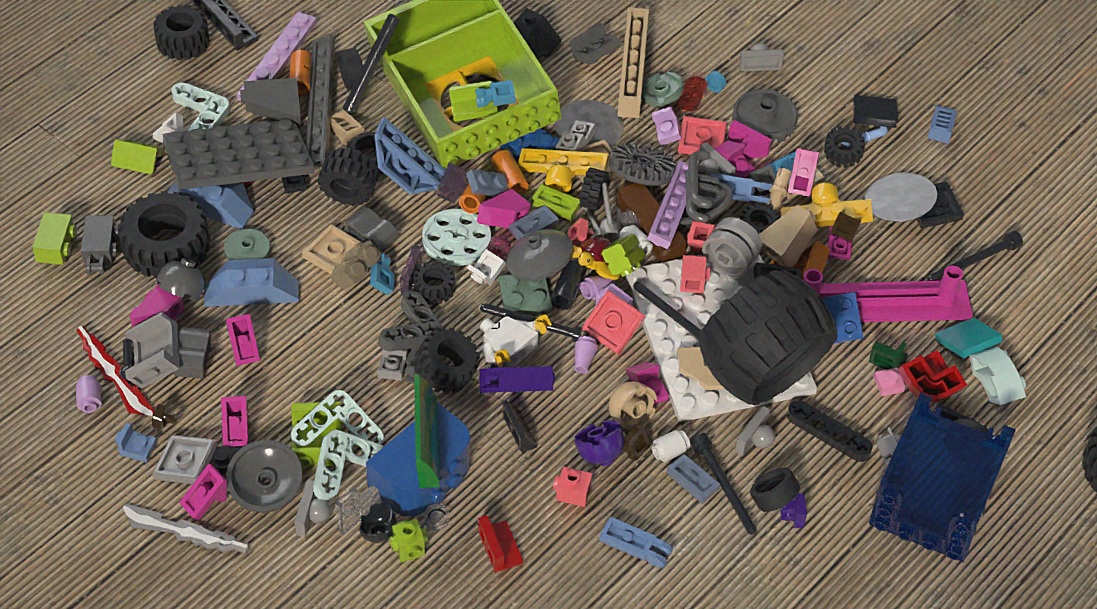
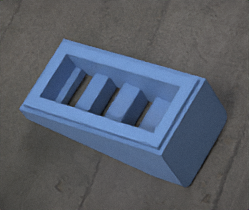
M936 106L928 139L949 144L957 110Z

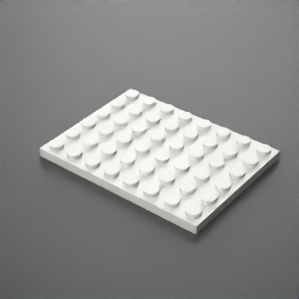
M760 254L752 261L748 270L738 277L726 276L718 272L706 260V267H710L709 281H705L703 293L680 292L682 259L638 267L634 269V272L624 276L636 309L646 316L642 325L656 363L659 365V371L678 422L816 394L817 387L810 371L783 393L755 406L739 400L726 389H704L699 385V382L690 376L686 377L680 373L676 354L677 348L699 347L698 339L638 293L633 287L635 282H641L694 325L702 329L706 325L707 320L726 300H729L737 291L754 281L753 267L756 262L763 263Z

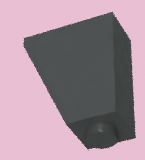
M297 78L244 81V90H240L241 103L246 105L247 112L276 121L289 119L295 122L297 127H301Z

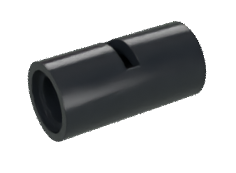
M570 260L560 273L550 298L552 305L558 309L569 310L573 306L586 273L585 266L580 265L578 261Z

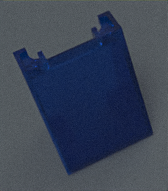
M920 393L879 484L869 525L874 526L880 531L894 534L902 540L919 544L927 550H933L946 555L949 559L964 563L1016 429L1004 425L999 435H992L994 429L989 427L987 434L940 416L942 409L939 407L933 412L929 407L932 397Z

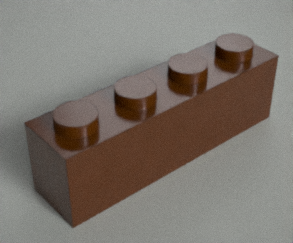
M632 183L617 189V206L631 225H635L648 236L661 203H657L650 188H646L643 184ZM676 229L668 249L651 242L653 244L651 253L659 263L680 259L685 255L687 239L684 234H680Z

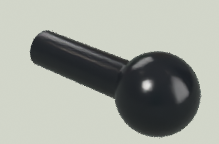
M124 339L122 341L123 366L119 370V376L130 383L131 381L126 379L125 370L134 366L133 347L131 339Z

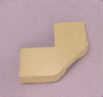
M700 347L677 348L676 354L680 373L686 377L690 376L706 390L725 389L715 379L709 368L704 366Z

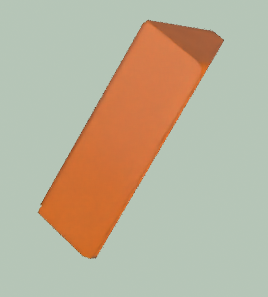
M818 240L805 248L798 265V269H801L802 280L804 273L809 269H817L823 273L830 249Z

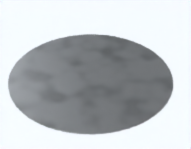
M580 100L568 104L561 109L562 119L555 122V130L559 138H561L564 131L570 132L576 120L595 123L597 131L586 146L604 139L609 146H612L620 139L624 130L623 119L618 116V111L612 106L596 100Z
M895 173L874 182L867 190L865 199H871L872 213L876 217L887 221L901 222L916 219L927 213L937 200V190L929 179L921 175Z

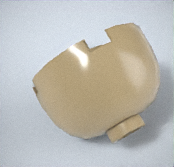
M625 382L619 385L612 393L608 403L609 413L612 419L618 421L620 426L627 431L631 430L635 425L645 427L655 414L656 409L653 405L654 400L657 401V396L652 389L642 383Z

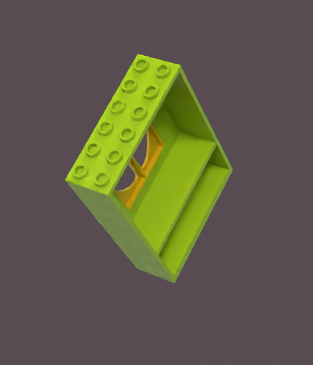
M413 0L363 21L370 49H372L388 14L391 13L400 18L379 65L436 161L445 170L453 168L469 159H474L509 141H514L521 136L562 119L556 87L498 0ZM482 74L492 77L498 82L512 80L516 103L508 104L507 109L492 116L481 117L482 120L467 127H461L449 120V117L453 115L452 106L443 109L441 106L442 95L446 87L454 81H457L460 86L468 85L469 83L465 78L468 75Z

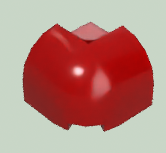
M938 349L924 357L921 355L898 369L910 392L918 400L928 403L945 400L967 386L956 365L948 367Z

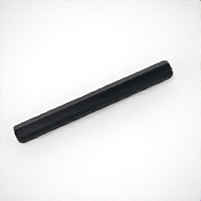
M391 13L388 14L343 106V110L350 114L355 113L400 21L398 16Z

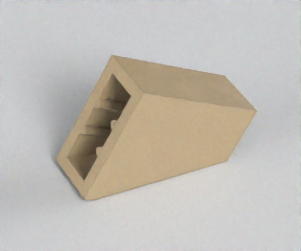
M796 205L759 234L763 244L762 252L780 266L793 268L818 230L814 222L816 220L814 214L809 209L805 210Z

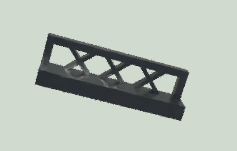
M193 0L195 6L204 13L205 17L237 51L259 41L258 35L225 0H216V2L213 0ZM243 34L250 36L243 40Z

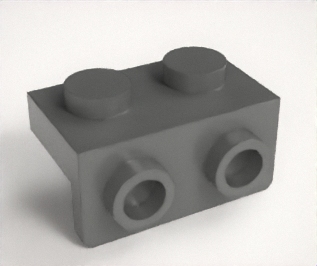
M602 23L593 26L569 41L574 60L586 64H594L601 57L613 53L615 49L622 46L620 38L606 34L604 24Z

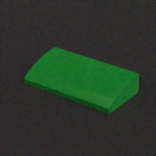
M414 375L415 448L419 488L440 487L437 397L430 384L423 377Z

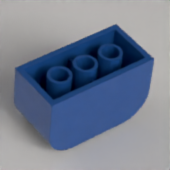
M439 403L440 487L419 488L416 466L415 421L366 461L368 490L383 503L390 505L397 514L416 516L424 513L434 504L440 503L445 494L452 488H457L469 471V430L461 420Z

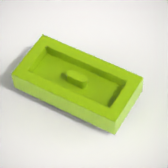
M543 184L540 185L531 198V205L538 208L546 205L555 215L570 221L580 208L579 199Z

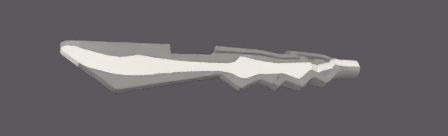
M129 504L123 505L132 528L175 533L178 541L190 540L195 546L202 545L206 549L217 548L221 552L233 550L247 554L250 549V544L238 541L235 537L215 530V532L209 531L200 525L185 520L173 522L162 519L164 516L162 513Z

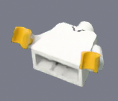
M541 315L532 322L504 317L497 324L488 318L485 319L480 325V330L485 333L483 335L482 350L486 363L498 365L499 368L515 367L538 347L537 332L545 334L547 331L546 327L552 325L548 316Z

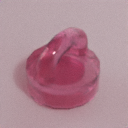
M507 235L494 236L490 239L487 246L488 251L501 259L506 258L511 249Z

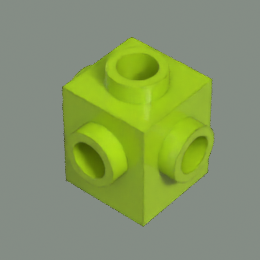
M417 519L401 521L397 525L392 526L393 536L389 537L392 551L397 552L400 563L425 556V543L428 542L425 528L419 527Z

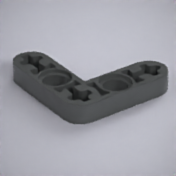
M406 291L403 293L400 305L411 324L383 329L378 340L380 348L385 351H398L420 347L428 334L430 335L435 329L438 331L442 328V325L420 293L416 291ZM417 315L424 316L427 319H421ZM406 334L413 335L416 338H409Z

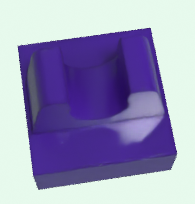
M798 493L790 503L780 509L781 520L793 521L794 528H804L807 512L804 493Z

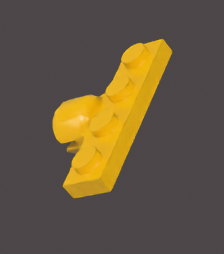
M522 148L518 166L524 172L547 173L545 186L566 194L571 189L573 178L576 175H586L588 168L607 171L609 155L608 153Z
M828 182L815 185L811 191L812 203L800 206L805 210L809 209L814 214L816 227L833 226L840 212L860 220L861 223L873 222L871 199L840 201L837 187ZM795 206L782 207L781 217Z

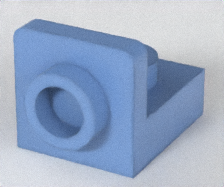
M126 423L123 430H119L115 443L121 456L147 463L157 445V439L134 432L132 424Z

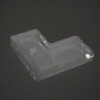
M370 486L361 495L353 487L335 502L339 532L345 535L360 522L361 515H367L370 512L372 504L380 503L379 490L376 487Z

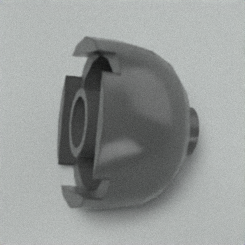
M182 258L181 261H171L162 267L155 284H160L159 288L183 298L184 295L188 294L192 295L190 300H199L204 287V276L199 269L194 267L195 262Z

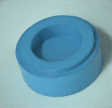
M711 71L705 77L706 86L712 92L720 93L727 85L724 76L717 71Z

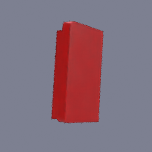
M488 515L479 517L478 533L494 572L523 564L522 556L507 521L491 525Z

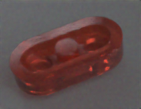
M693 76L687 79L684 84L683 93L677 101V105L681 110L692 112L698 108L707 90V82L704 78Z

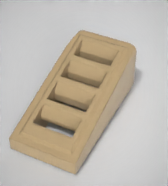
M345 110L331 115L330 127L346 147L350 148L352 140L359 134L365 133L364 127Z

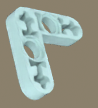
M177 83L171 89L174 102L201 112L188 131L220 126L230 112L229 101L223 96L187 83ZM198 98L206 99L202 103H198L195 101ZM207 119L214 120L211 124L203 123Z
M336 390L328 395L294 426L290 434L294 444L306 446L338 418L354 436L367 440L368 436L364 431L361 435L357 431L362 429L368 422L370 427L366 429L371 434L374 432L378 434L376 437L377 444L381 445L384 439L383 433L378 426L342 390ZM342 395L345 398L343 400L344 407H335L332 411L336 415L332 417L330 411L323 407V405L327 403L328 407L331 406L335 401L333 396L340 397ZM317 411L326 413L327 422L324 425H317L314 422L313 416ZM356 412L361 415L362 423L359 426L354 427L350 425L348 418L351 413ZM308 419L311 426L318 431L314 434L311 429L306 434L307 441L303 439L298 441L295 438L298 435L296 430L299 428L302 431L309 425L304 423Z
M340 430L331 431L323 438L313 485L315 496L318 499L330 500L339 491L344 461L347 460L366 467V461L384 446ZM333 438H335L336 443L339 444V446H337L335 449L334 442L331 441ZM353 445H358L362 448V456L354 454L352 450ZM327 459L335 463V471L327 469L325 465ZM326 482L327 489L330 490L328 493H326L325 488L322 487V485H324Z

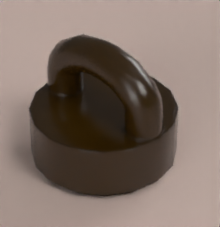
M162 404L156 406L152 418L153 428L163 429L165 422L176 423V417L168 414V406Z

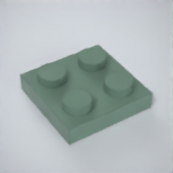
M511 274L498 276L504 309L525 315L552 312L546 278L536 281H523L513 277Z

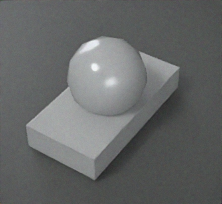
M763 43L754 44L750 51H741L739 71L781 70L784 57L783 49L770 50Z
M707 142L700 145V151L710 153L708 160H699L701 162L699 165L707 168V172L700 175L711 176V173L735 176L736 168Z
M765 406L760 407L739 435L735 449L737 454L744 456L752 444L764 449L774 443V431L771 427L767 426L770 409Z
M312 480L306 481L294 521L297 536L306 537L310 521L322 523L331 514L329 503L315 496L313 492L314 481Z

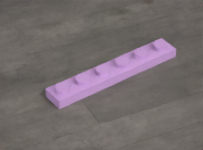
M297 12L247 81L277 79L290 62L291 54L300 48L316 26L317 18ZM240 90L237 93V99L239 101H241Z
M680 160L647 237V240L666 249L669 248L686 206L685 173L689 165Z

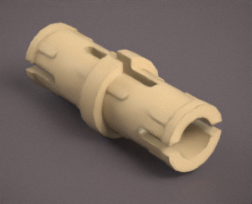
M785 168L778 169L775 182L772 185V189L769 190L771 192L770 201L766 205L767 208L769 205L773 206V210L777 209L778 214L783 198L787 195L788 191L786 189L792 174L790 170Z

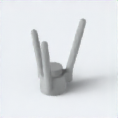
M603 183L607 218L602 220L599 227L590 210L584 208V211L596 230L597 237L606 238L613 242L620 237L621 209H617L616 221H614L611 215L607 184Z

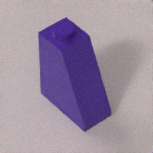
M553 366L479 369L480 393L553 391L555 383Z

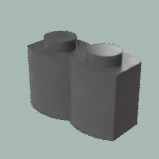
M363 206L345 221V233L362 243L370 240L381 253L397 241L396 226L391 221L380 218L375 210Z
M181 328L180 334H178L180 369L174 371L175 376L204 378L211 349V330Z

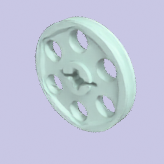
M462 209L444 210L431 216L425 223L422 232L423 247L433 259L438 262L441 261L443 264L452 266L472 264L479 260L486 249L489 250L490 248L489 225L476 222L478 216L476 213L470 214ZM469 220L471 221V223L468 225H464L460 223V221ZM440 221H446L449 224L446 226H441L437 223ZM476 233L484 234L485 237L476 238L473 235ZM430 236H437L440 239L437 241H431L428 238ZM472 248L476 250V252L469 254L466 253L464 250ZM451 250L453 254L445 255L442 251Z

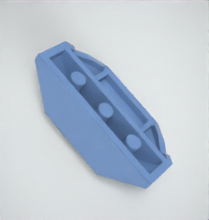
M385 117L381 118L375 132L378 168L410 195L441 189L448 171Z
M175 182L168 190V193L178 192L183 197L187 195L193 201L198 202L205 211L207 218L239 229H244L254 214L242 182L179 190L177 182Z
M274 258L227 260L205 285V307L299 302L298 280Z

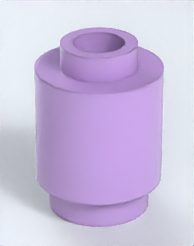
M91 375L82 376L76 384L77 408L86 413H92L102 405L101 385L98 379Z

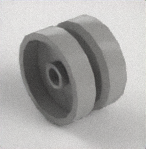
M728 217L723 218L703 243L702 252L707 262L715 270L726 276L738 277L748 270L752 261L761 252L763 244L760 235L751 225L738 218Z

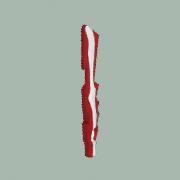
M84 326L78 327L76 332L83 341V350L89 353V360L95 363V368L103 372L104 380L114 381L128 413L153 416L154 409L137 386L131 387L126 380L119 376L121 366L113 357L105 352L107 350L106 347L94 335L90 334Z

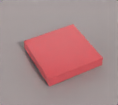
M684 116L681 130L682 139L679 141L678 153L691 155L693 152L700 151V145L705 142L713 148L718 147L724 143L727 122Z
M607 290L583 324L582 330L620 355L646 316Z

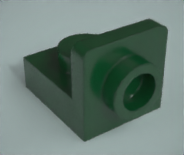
M875 342L871 350L869 363L886 370L904 365L909 354L905 352L907 343L902 342L897 351L888 345Z

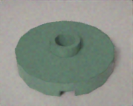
M665 72V75L658 73L649 77L642 84L641 94L643 100L648 105L654 107L665 106L676 101L682 95L684 86L681 77L676 73Z
M241 229L232 233L224 243V254L228 260L268 259L270 255V242L261 231Z

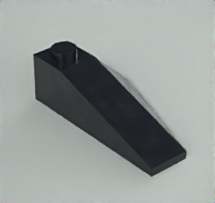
M525 8L513 23L537 59L542 56L547 57L551 55L561 43V37L545 16L528 8ZM481 74V77L494 83L498 82L492 77Z

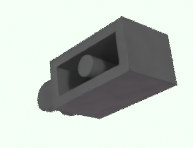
M86 215L81 254L87 274L92 272L104 274L105 266L112 265L113 256H117L118 246L115 240L119 238V225L115 224L114 215Z

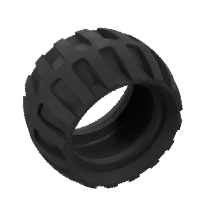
M774 270L769 274L756 278L753 282L737 291L729 300H726L707 320L704 328L701 329L698 343L707 367L720 385L739 400L755 406L773 399V397L783 393L797 381L801 380L831 350L833 343L837 340L838 331L829 308L809 284L790 272Z

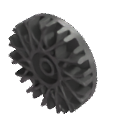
M758 89L747 92L738 98L733 108L732 119L772 139V145L774 139H777L778 143L786 140L787 135L791 137L796 128L798 112L794 103L785 95L773 90Z
M624 143L618 145V147L614 146L609 160L611 169L620 177L634 183L652 186L669 183L677 165L676 162H673V157H670V155L664 156V151L657 149L651 152V146L646 147L645 145L640 150L637 147V143L634 145L630 143L628 147Z

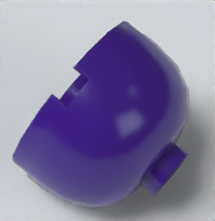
M615 420L602 421L603 426L597 428L595 424L589 425L575 435L574 442L576 448L585 461L607 466L612 464L615 458L620 455L624 448L625 440L620 423Z

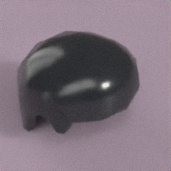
M375 503L370 506V512L367 515H361L359 532L363 539L372 543H381L393 535L392 526L397 525V520L391 506L385 503Z

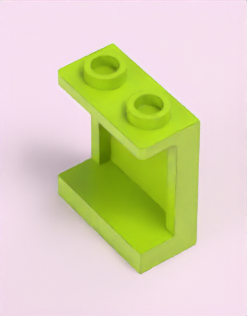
M321 402L291 403L292 429ZM334 402L329 407L325 403L323 407L327 408L332 417H334L336 413L332 410L337 406H341V402ZM317 411L313 416V420L317 425H324L327 422V415L323 411ZM338 418L306 446H298L292 441V450L297 455L301 467L318 465L323 438L331 431H342V422ZM308 419L304 422L309 425L302 431L299 428L296 430L298 435L295 438L298 441L301 439L307 441L306 434L311 429L314 434L318 431L311 426ZM333 438L331 441L334 442L335 449L337 446H339V444H337L336 439ZM330 459L325 461L326 466L335 465Z

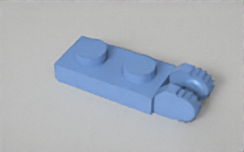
M711 173V176L717 177L720 183L730 187L733 195L732 199L769 203L770 198L767 196L753 195L755 187L768 190L772 189V184L756 182L753 179Z
M613 517L608 519L599 536L600 542L644 561L647 560L651 565L659 568L664 567L667 561L658 553L669 556L673 551L672 545L656 538L655 535ZM653 547L658 553L651 551V548Z

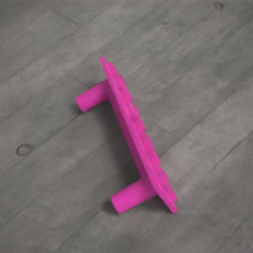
M957 266L946 267L941 281L822 284L823 274L819 270L809 269L804 273L803 281L809 284L821 298L855 292L861 322L968 320L973 316L966 283L962 280L963 271Z

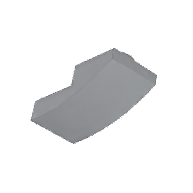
M576 120L570 132L564 131L555 147L556 150L580 152L597 131L595 123Z
M409 349L398 351L383 350L378 368V378L401 381Z

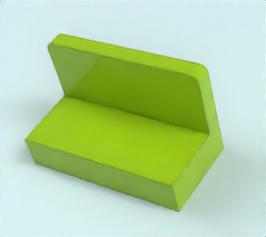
M492 81L449 88L454 122L492 116L498 113L497 106L493 105V101H490L484 107H477L475 89H490Z
M115 139L111 166L154 174L156 159L163 156L164 148L125 139Z

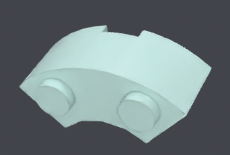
M991 346L969 356L973 376L982 383L989 402L1002 405L1026 397L1025 380L1022 376H1019L1006 350H1001L997 346Z

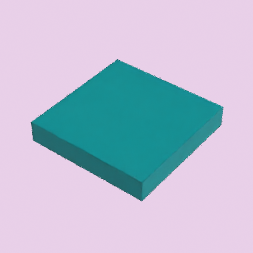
M973 317L935 333V340L960 357L965 358L1001 343L1002 334Z

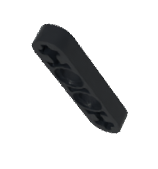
M796 400L790 403L787 418L792 424L855 461L864 462L870 458L873 449L870 440L806 402ZM821 421L826 427L818 429L812 423ZM841 433L845 435L846 440L838 441L833 435ZM863 447L865 450L858 451L857 449Z

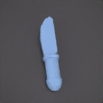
M880 126L878 129L862 133V137L864 136L865 138L864 143L885 136L888 133V129ZM842 142V143H841V146L844 147V148H852V147H853V146H852L851 144H849V143H846V142Z

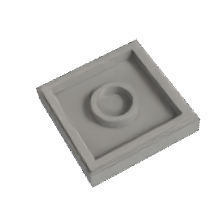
M171 435L152 475L155 480L194 484L210 463L218 444L212 439Z

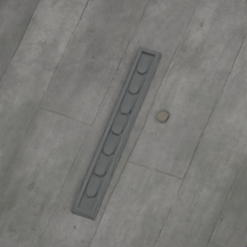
M332 34L313 40L306 149L314 165V170L322 168L326 155L329 153L335 38Z

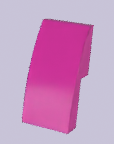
M829 226L827 247L830 251L828 257L850 260L852 243L831 235L830 231L833 226Z

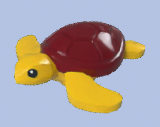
M597 237L582 242L580 247L573 245L572 257L578 258L580 265L596 270L598 275L611 280H617L621 275L615 276L611 274L607 266L609 263L605 262L601 254L604 249L612 244L610 240Z

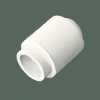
M635 225L624 227L620 232L619 239L632 233L636 234L640 243L638 246L642 247L647 256L653 248V244L647 240L648 236Z
M674 430L655 439L652 452L656 459L667 462L685 453L686 449L690 448V441L684 431Z

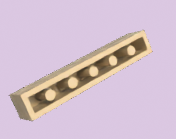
M628 7L618 103L619 117L639 118L649 9Z

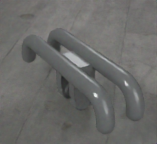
M707 151L693 152L689 156V168L685 173L686 211L691 219L701 223H707L709 216L697 212L695 205L707 209L711 208L713 203L709 199H715L720 195V182L717 177L698 175L707 172L705 166L697 165V160H708L710 158V153Z

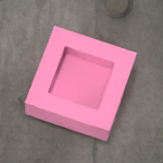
M898 368L874 373L873 378L881 396L904 392L906 386L898 372Z

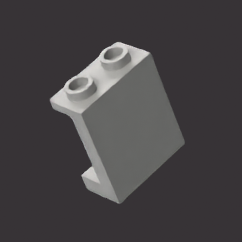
M159 313L125 332V337L131 339L134 343L135 366L125 370L126 379L142 389L180 369L177 323L167 315Z

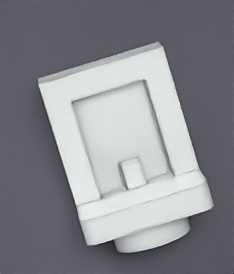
M175 112L153 133V139L163 143L162 134L173 131L183 132V116Z
M486 249L474 267L469 264L467 269L472 273L470 277L479 284H482L484 281L491 286L506 265V262Z

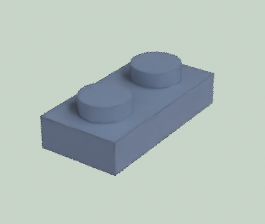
M471 169L466 173L472 193L497 196L509 190L505 175L502 173Z
M544 205L510 224L509 232L519 240L531 232L554 228L559 225V219Z
M685 454L667 468L666 474L702 504L720 489V483Z

